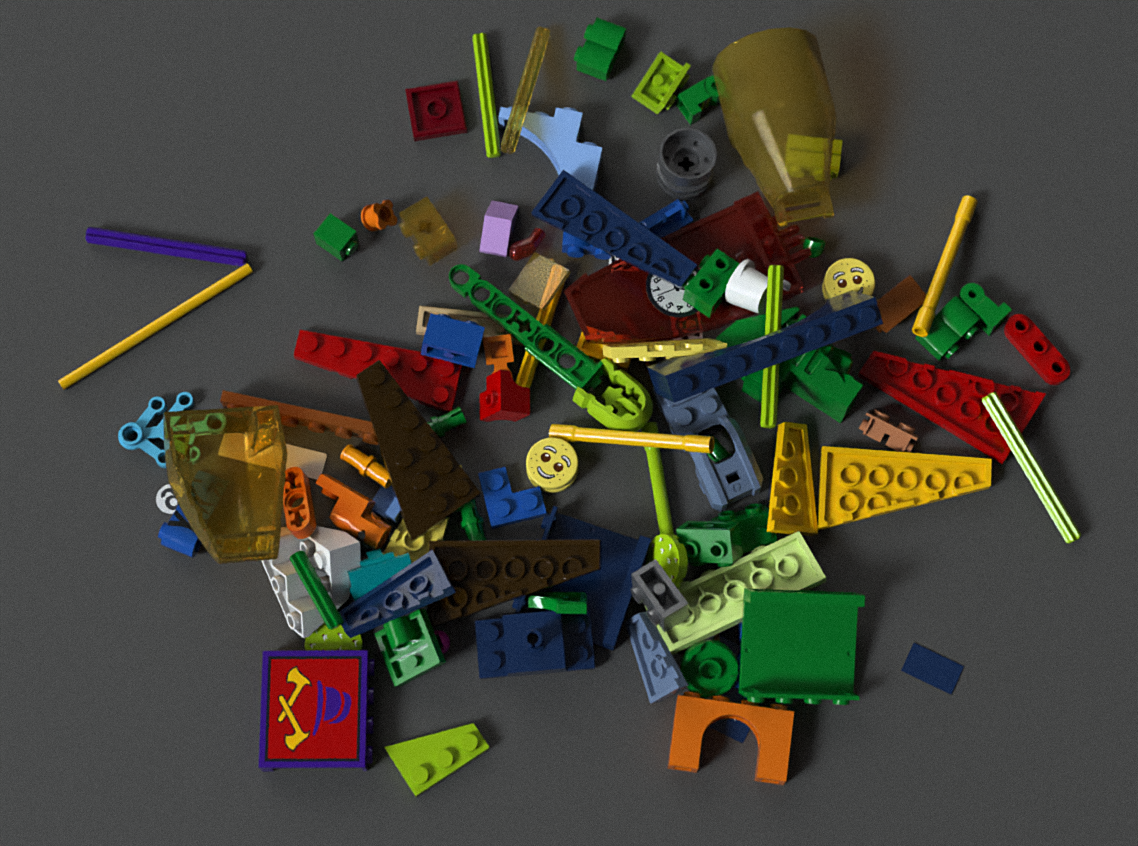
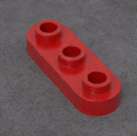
M1023 314L1011 316L1004 326L1006 338L1046 383L1050 385L1062 384L1070 374L1068 361L1028 316ZM1015 324H1022L1024 330H1018ZM1034 345H1040L1043 350L1036 351ZM1052 366H1059L1061 372H1055L1052 369Z

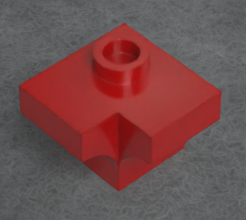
M500 369L486 377L487 390L480 393V421L508 420L516 422L530 415V388L516 384L511 377L510 371Z

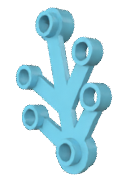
M181 392L176 398V403L157 426L148 427L155 415H161L167 409L164 399L156 396L150 399L147 409L136 422H129L121 427L118 433V440L125 449L136 450L140 448L153 457L161 468H168L174 461L172 454L168 450H160L149 441V439L160 438L182 453L187 462L194 464L201 459V451L197 446L189 445L176 435L209 430L211 433L216 434L221 433L226 429L228 420L223 411L211 409L202 419L175 423L184 411L190 410L194 406L192 395L188 392ZM183 398H190V402L187 405L180 403ZM156 402H161L162 407L160 409H153V405ZM215 419L221 420V424L218 427L212 426V422ZM137 433L138 437L136 440H128L130 434ZM191 450L197 451V455L194 458H188L187 456ZM163 455H168L169 460L165 463H161L160 457Z

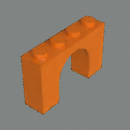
M684 692L683 696L678 695L676 699L667 769L697 773L702 736L705 730L716 721L735 719L750 727L757 739L758 755L754 781L784 785L787 780L794 711H787V706L771 704L770 708L759 707L758 702L742 700L741 704L731 703L730 698L723 696H713L712 700L701 698L699 693Z

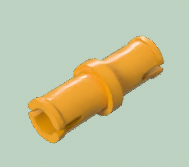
M348 444L343 449L340 459L358 469L360 475L370 477L385 489L391 486L386 467L378 463L376 457L372 455L367 456L352 444Z

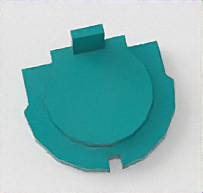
M380 548L366 552L368 559L359 561L361 567L347 571L351 583L349 590L354 600L356 601L410 565L409 553L394 557L393 552L382 554Z

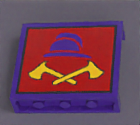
M368 650L263 651L259 768L262 771H274V768H361L363 771H368V763H373V746H368V734L374 733V717L369 716V705H374L375 698L374 687H369L370 676H375V659H370Z

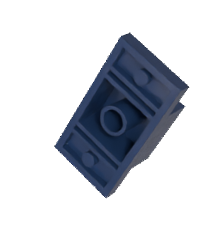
M555 611L503 615V618L475 621L480 679L595 669L590 611H587V614H557Z

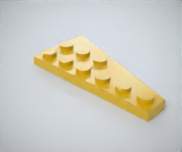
M822 446L818 530L989 489L991 487L992 459Z

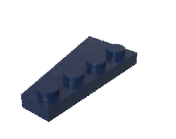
M433 550L429 551L339 611L343 619L342 627L344 632L350 638L456 593L436 553Z

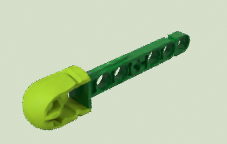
M459 264L451 268L449 272L451 287L464 298L468 296L475 307L525 345L527 352L576 390L573 401L582 409L587 408L588 413L606 428L637 432L649 421L652 415L653 402L648 391L623 369L617 370V365L606 357L600 360L599 363H596L548 324L543 325L491 283L481 280V276L469 266ZM459 272H465L469 275V280L465 284H457L454 281V276ZM487 289L490 292V297L485 301L477 300L475 298L477 290ZM501 305H507L511 308L512 312L508 317L501 318L496 314V309ZM517 314H519L517 316L518 322L524 326L528 323L530 324V332H520L519 324L514 321ZM542 339H551L554 342L553 349L550 351L541 350L538 344ZM570 355L576 360L575 365L571 368L562 367L560 359L563 356ZM603 374L609 378L612 384H617L620 387L614 389L609 386L601 395L605 400V406L595 400L594 395L587 393L591 388L595 390L600 385L602 380L599 378ZM623 390L626 392V398L622 395Z

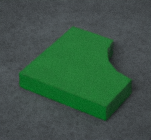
M537 591L529 594L528 608L548 609L555 611L557 614H587V593Z

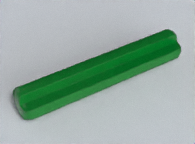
M301 550L295 552L290 556L293 567L328 629H336L343 624L341 615L306 553Z

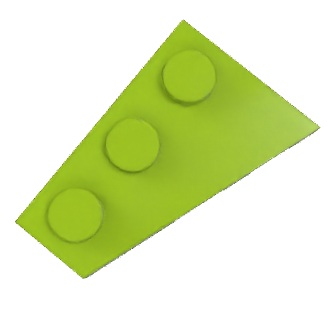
M474 723L384 747L415 797L420 796L490 749Z

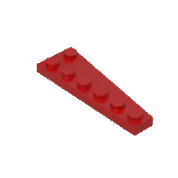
M299 330L294 351L295 359L330 372H337L339 375L350 379H356L357 374L380 360L408 398L445 413L453 410L463 366L421 355L419 351Z

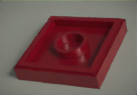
M458 80L405 89L414 142L467 133Z

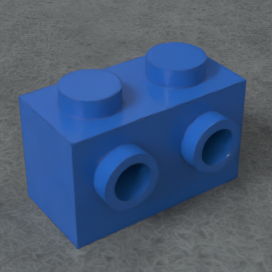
M431 313L422 342L421 355L475 368L485 327L479 326V324L473 321L463 322L452 319L446 314L436 315Z

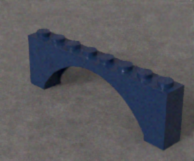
M851 290L827 299V303L806 318L763 337L703 354L680 358L672 357L648 366L655 393L675 403L881 325L883 321L876 298Z

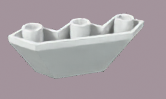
M316 526L315 531L304 539L296 538L287 527L257 529L258 541H256V550L286 617L288 626L301 637H309L324 623V620L293 567L290 556L300 550L306 553L335 607L338 609L348 600L350 595L351 583L347 571L361 567L359 562L361 561L360 542L344 531Z

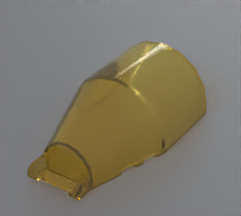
M787 27L749 34L729 44L717 55L712 69L729 141L733 148H736L744 165L747 169H750L757 185L774 209L778 227L787 226L789 222L822 216L825 219L834 217L829 189L837 116L817 37L807 30ZM820 202L821 205L788 212L785 210L788 207Z

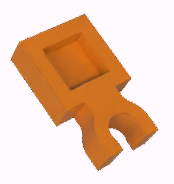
M511 334L483 337L486 365L494 364L493 373L500 369L510 371L507 363L514 362Z

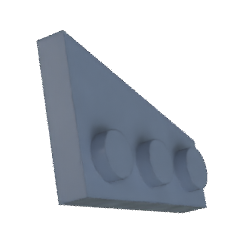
M638 613L625 621L650 704L660 702L689 686L659 630L652 624L647 613Z

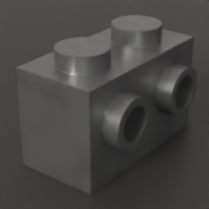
M656 559L631 574L633 588L630 591L639 604L644 603L648 609L646 611L647 616L654 626L659 625L665 633L689 618L688 602Z

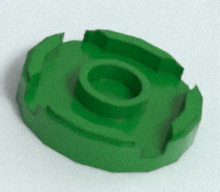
M704 640L693 644L686 650L681 659L680 671L689 685L687 688L690 692L699 693L701 697L708 698L707 696H721L732 688L738 677V663L735 654L727 645L716 640Z

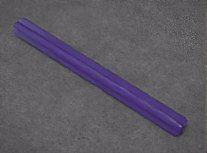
M88 227L85 236L88 243L235 266H243L247 262V252L238 249Z

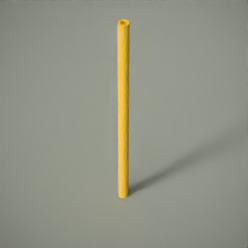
M246 263L64 376L58 380L63 390L70 387L253 273L251 267Z

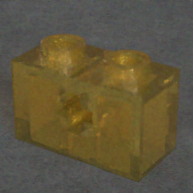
M428 197L423 198L399 213L401 223L398 226L406 239L411 237L415 243L413 249L420 260L425 258L429 266L457 250L455 237Z

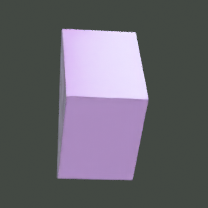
M491 201L484 217L480 252L507 257L518 212L517 205Z

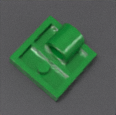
M419 609L408 616H401L383 625L384 629L375 633L395 687L403 686L446 663L425 609Z

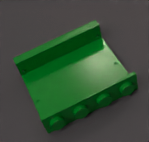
M744 588L739 693L747 697V701L758 703L765 702V698H776L778 703H793V699H804V703L822 704V699L833 700L832 703L838 705H850V700H860V696L853 693L857 615L858 607L865 606V595L857 592Z

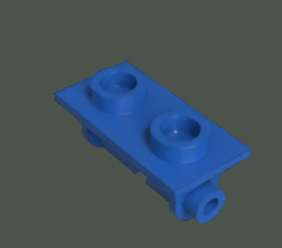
M677 199L640 221L639 224L663 240L693 222V219L687 212L689 211L688 204Z

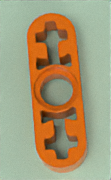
M291 467L284 471L280 477L286 525L296 538L304 539L309 537L316 529L310 483L301 468ZM304 498L299 506L292 507L297 499ZM299 517H302L304 519V521H302V526Z

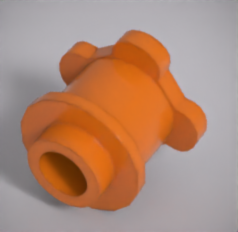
M387 199L382 204L374 203L365 206L361 211V221L364 227L373 232L383 230L387 225L395 226L398 220L392 209L393 203Z

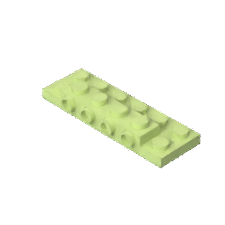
M800 531L768 546L761 545L755 548L751 554L739 558L732 566L721 567L717 570L710 569L701 574L698 579L680 583L681 586L678 590L688 602L689 618L665 633L659 625L656 627L673 655L697 642L741 623L743 618L744 588L809 591L825 583L826 576Z

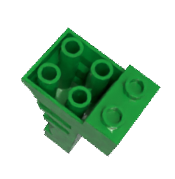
M802 314L797 321L792 319L788 326L806 318V316ZM832 343L779 363L778 396L785 387L839 423H842L855 404L863 385L849 375L853 365L852 354L834 347ZM763 369L741 378L744 381L742 391L761 404Z

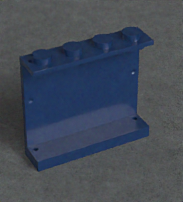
M553 506L551 514L546 513L543 518L541 529L545 531L541 540L600 539L602 541L601 570L540 591L587 593V611H590L593 644L614 651L633 596L630 591L633 588L631 574L643 567L651 539L640 535L639 540L595 526L558 513V507ZM529 595L514 599L512 608L516 609L515 614L552 611L541 608H528Z

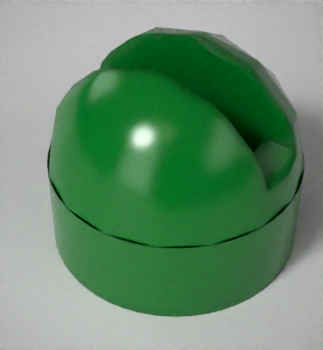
M805 236L803 242L805 255L809 258L820 256L824 251L826 241L816 237Z

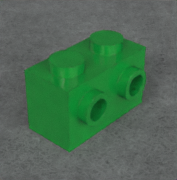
M716 249L711 256L707 254L698 267L700 269L695 276L692 274L682 287L685 289L683 300L710 318L724 301L728 281L740 263L719 249Z
M686 521L676 529L677 537L680 538L677 540L679 543L684 544L688 562H690L691 566L717 563L719 567H728L734 565V562L743 556L740 522Z

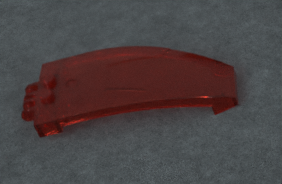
M759 191L733 202V205L660 238L696 263L697 268L707 254L711 256L716 249H719L738 263L746 259L753 261L755 270L767 277L770 265L783 266V280L788 281L791 284V288L789 291L783 289L782 302L805 292V286L794 264L810 257L812 253L807 248L790 255L788 249L801 244L805 240L802 234L796 235L800 230L796 224L778 231L776 226L789 221L793 214L791 210L772 217ZM621 259L589 276L587 273L583 274L564 291L587 343L593 344L671 340L710 331L756 314L755 312L730 304L724 299L710 318L700 311L681 318L665 315L657 310L648 298L646 279L649 273Z

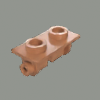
M877 409L873 413L870 411L866 413L871 418L869 421L863 419L859 427L860 430L864 431V435L881 442L886 433L890 435L886 446L898 452H911L914 444L910 443L911 438L916 441L918 439V435L914 434L915 428L903 422H900L898 426L888 421L889 415Z

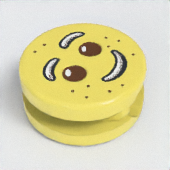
M854 258L840 259L834 262L825 274L822 284L823 296L827 300L851 290L872 296L875 289V277L870 267L864 262Z
M552 437L538 441L527 454L526 471L528 478L535 487L540 486L543 492L558 493L566 490L573 484L578 474V456L576 451L568 442L560 438Z

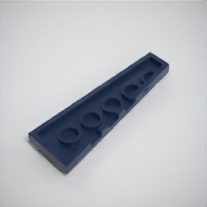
M564 169L531 212L535 218L680 289L697 268L696 263Z

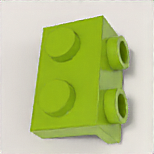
M660 51L631 97L656 114L663 108L668 110L677 97L673 94L676 88L682 89L689 79L690 75L687 71L691 65L686 62L682 66Z

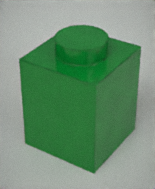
M331 213L313 233L316 244L340 261H343L347 255L351 256L359 245L357 232Z

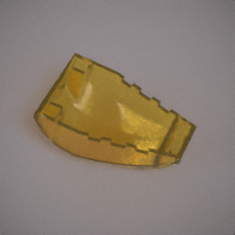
M278 405L164 412V450L168 483L187 521L213 560L218 564L277 559L279 555L283 492L288 454Z

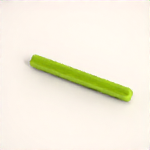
M476 33L473 35V45L486 155L488 158H497L501 155L487 35L485 33Z

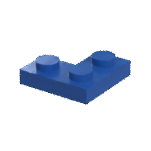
M506 467L478 473L492 529L545 516L546 509L540 486L512 493Z

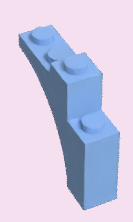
M514 106L500 108L498 116L499 128L513 131L529 139L548 156L558 175L564 169L595 192L603 147H598L597 144L592 142L578 143L583 121L582 112H578L571 107H564L563 109L556 107L554 117H550L544 112L530 113Z

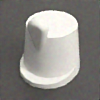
M746 259L735 269L728 281L725 299L730 304L763 315L766 313L768 277L755 270L753 261ZM783 280V289L789 291L791 284Z

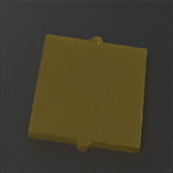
M534 252L508 291L522 299L525 305L531 304L545 311L571 272L557 264L553 258L548 259Z

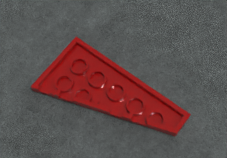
M873 350L860 370L858 377L1003 464L1011 449L984 406L982 399L988 394L996 392L1020 433H1022L1046 393L1038 391L1034 393L1022 390L1021 387L1014 385L1006 386L994 383L990 379L954 370L946 371L934 368V365L926 363L922 365L910 362L906 358Z

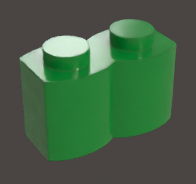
M596 18L593 24L589 23L584 34L586 42L583 47L578 46L574 56V61L577 62L576 70L607 81L626 39L627 28L600 18Z
M955 296L935 315L928 335L926 337L916 335L915 339L938 361L944 356L949 359L960 348L957 343L962 338L969 340L979 328L976 324L980 318Z

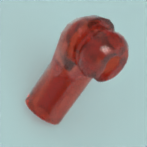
M534 228L528 238L514 242L510 246V258L514 261H520L525 257L533 255L545 238V232L540 228Z

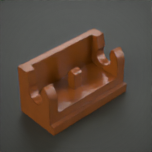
M911 275L903 279L877 300L883 324L874 327L879 333L882 331L887 333L923 304L926 294Z

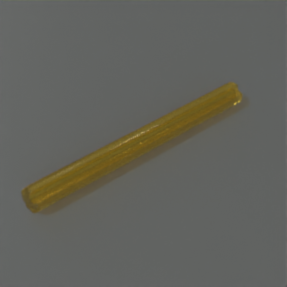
M539 26L536 28L501 142V151L503 153L513 154L516 150L550 37V30L547 27Z

